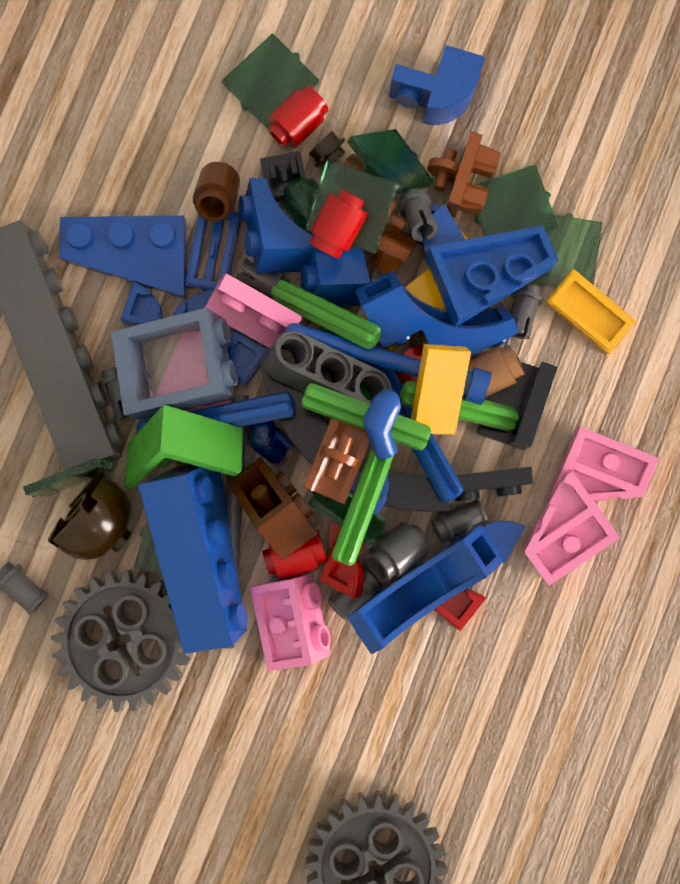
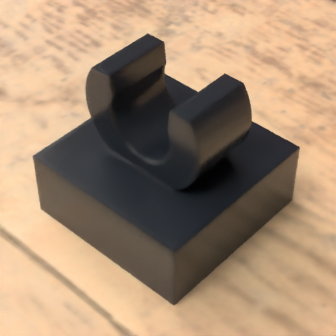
M300 151L260 159L263 177L267 179L269 189L276 202L309 195Z

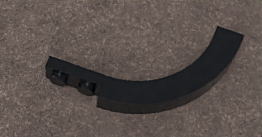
M294 356L283 357L286 362L295 364ZM260 359L267 394L271 395L287 391L294 398L295 414L292 417L278 420L293 445L312 465L328 425L321 414L305 409L302 406L303 392L269 376L264 369L263 359ZM363 458L358 472L363 469L366 459ZM524 467L456 475L463 486V491L455 501L480 499L479 490L495 488L497 497L522 494V485L533 484L532 468ZM388 470L390 486L384 506L419 512L450 511L449 502L441 501L428 477L411 476Z

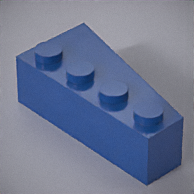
M191 464L175 467L139 484L138 487L183 653L188 654L231 647L247 631L248 619L246 609L241 600L221 473Z

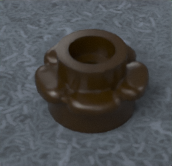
M333 131L325 136L308 153L316 162L314 166L319 167L323 163L329 169L346 153L341 147L346 139L343 137L340 140Z

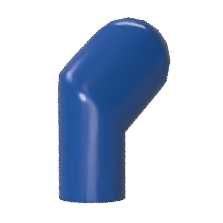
M389 389L382 390L375 395L363 418L365 431L378 460L391 458L398 452L390 431L400 412L401 404L397 393Z

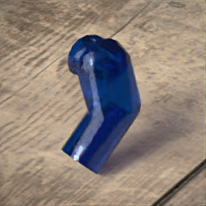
M263 423L255 424L252 428L253 435L249 438L251 448L272 466H283L287 462L288 454L284 445L274 440L276 433L274 426Z

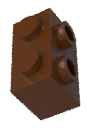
M259 457L227 482L257 531L282 560L318 534L308 520L314 512L299 493L293 497L291 496L297 491L295 486L283 471L275 475L262 457Z

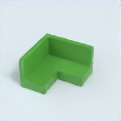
M163 405L128 442L124 487L133 489L156 466L166 468L173 460L237 476L242 471L243 428Z

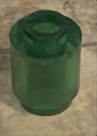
M300 176L283 189L282 192L285 197L281 201V205L299 227L313 235L310 229L327 195L314 177L305 180L303 176Z

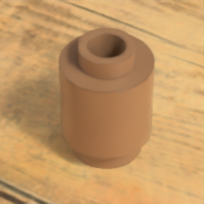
M511 344L503 348L498 345L471 358L469 361L468 370L472 371L473 367L491 372V379L485 398L518 383L517 378L525 375L521 361Z

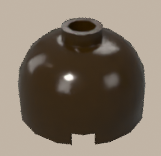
M103 473L100 476L96 475L69 505L71 509L65 519L60 517L49 535L48 542L62 552L82 560L100 558L110 549L118 552L126 544L132 533L127 529L132 513L131 503L126 493Z

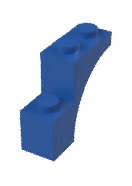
M250 178L246 194L241 195L239 198V217L241 221H246L248 231L245 235V249L247 256H253L256 273L301 272L303 289L340 307L359 306L360 301L355 289L370 282L362 247H351L349 251L344 250L340 259L314 247L309 243L312 234L294 223L279 207L272 196L267 179Z
M394 270L355 289L368 320L381 328V339L379 342L383 348L391 344H402L408 341L414 333L422 330L428 344L467 347L471 351L470 356L486 348L502 345L509 337L519 333L514 318L502 302L485 309L454 328L447 310L430 306L412 295L399 281Z
M480 524L456 538L455 541L445 544L425 562L410 569L398 580L389 581L349 614L347 618L370 654H373L383 649L403 631L432 610L487 578L505 560Z

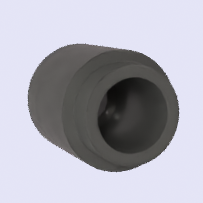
M404 522L398 524L369 547V553L364 557L369 572L382 583L398 580L427 557V537L415 525Z

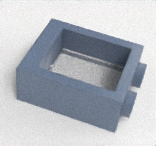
M209 308L111 331L123 414L125 416L145 420L152 418L163 405L181 410H189L236 399L234 386L238 384V374L233 361L229 360L227 344L231 342L229 326L224 318Z

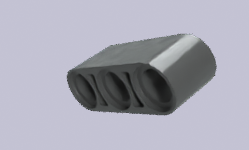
M289 331L282 334L264 354L263 364L268 375L305 393L310 383H314L370 404L375 395L380 391L392 389L389 379L380 370L300 332ZM281 349L288 350L294 356L295 364H290L283 359ZM321 367L330 371L333 376V383L324 379L321 374ZM360 385L367 388L370 393V400L363 397L360 392Z

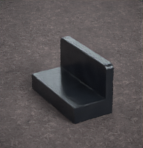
M542 361L536 366L521 362L525 375L517 378L518 383L488 397V401L512 406L519 413V420L516 422L515 429L505 431L479 424L477 429L478 435L521 450L532 446L558 368Z

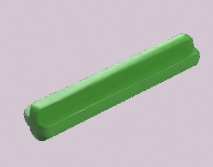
M279 280L277 285L271 289L272 300L367 350L373 349L381 339L380 326L291 282Z
M407 381L403 384L399 399L406 407L413 408L417 382ZM462 396L458 419L505 431L515 429L516 422L519 420V413L514 407L484 400L482 405H477L464 401V396Z
M310 383L307 386L302 398V406L305 409L365 430L363 418L370 404L314 383ZM398 415L390 432L394 442L421 451L424 450L428 443L431 428L423 423Z
M372 446L332 552V559L348 566H352L356 562L394 457L378 460Z

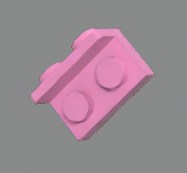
M227 273L222 274L205 308H209L224 318L228 326L268 348L285 333L287 325L290 323L299 324L302 319L301 315Z
M313 573L250 587L267 671L313 665L330 656L331 637L328 628L324 625L320 607L322 601L321 591L315 583Z

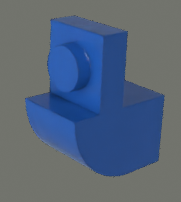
M445 45L436 76L396 64L391 79L389 97L396 99L399 104L405 107L417 108L421 106L426 108L423 124L442 125L454 121L466 111L472 101L485 56Z

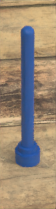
M290 323L285 329V333L289 331L303 333L357 360L418 378L421 360L378 347L367 350L344 337L297 323ZM473 367L472 371H467L463 391L464 401L482 405L489 387L491 372Z

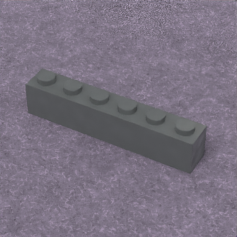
M18 220L0 228V308L66 474L79 475L123 457L119 446L124 445V439L116 422H109L104 407L109 406L107 396L99 382L94 384L89 369L94 367L92 358L86 346L78 344L73 332L78 329V323L69 306L64 307L58 293L63 291V286L53 267L48 269L43 255L49 253L44 238L39 230L33 231L22 220Z

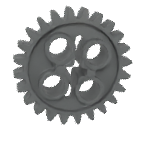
M125 570L119 582L114 571L107 572L105 575V585L98 577L90 578L89 586L91 592L82 586L76 588L74 592L79 602L67 600L62 604L70 615L55 618L54 622L62 626L64 632L51 636V640L63 643V649L52 654V658L65 659L66 665L57 673L58 675L68 673L73 675L74 678L67 687L69 690L79 685L84 687L81 701L84 702L93 694L98 696L97 709L103 708L109 700H112L114 712H119L123 708L125 701L128 700L131 709L136 711L141 706V696L150 705L154 704L157 701L155 689L167 695L172 690L167 678L179 681L182 678L183 674L176 667V664L187 665L191 660L189 656L181 652L182 645L168 595L164 596L161 594L164 581L160 580L152 587L148 586L149 573L141 574L138 580L134 582L132 570ZM128 600H134L140 604L143 612L139 622H132L125 616L124 605ZM107 605L113 610V619L105 612ZM89 620H95L101 624L104 631L101 641H94L87 635L86 626ZM128 633L132 641L127 645L118 646L115 639L120 634L125 635ZM145 639H154L160 644L162 649L160 659L152 660L146 657L142 649ZM107 659H114L120 663L123 670L121 679H112L107 675L105 671ZM133 660L142 669L140 675L134 671Z
M380 791L375 792L372 803H367L363 793L359 792L358 805L354 807L345 798L342 799L343 813L339 815L329 808L327 810V819L330 826L317 822L315 832L321 839H309L308 850L316 855L306 857L305 868L315 871L307 876V884H342V880L350 879L352 881L349 884H443V881L436 876L447 874L445 863L437 860L446 855L443 844H433L440 837L437 828L425 829L429 823L428 815L425 812L415 818L413 817L415 813L414 802L410 801L402 809L399 808L398 795L395 793L390 798L388 804L382 802ZM386 827L393 829L396 835L390 842L381 843L373 837L375 832ZM404 846H409V847H410V850H409L408 852H405V851H401V852H400V850H401L402 847H404ZM346 848L352 849L358 856L351 863H342L335 857L336 853ZM375 860L378 865H383V868L376 871L374 866H369V862ZM405 867L416 871L415 876L406 882L399 881L394 877L398 870Z

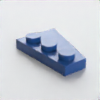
M184 215L60 217V258L64 262L104 275L115 276L131 282L134 281L146 288L157 289L172 294L174 297L187 300V288L185 286L187 275L186 219Z
M543 225L430 246L425 255L454 328L553 269L559 260Z

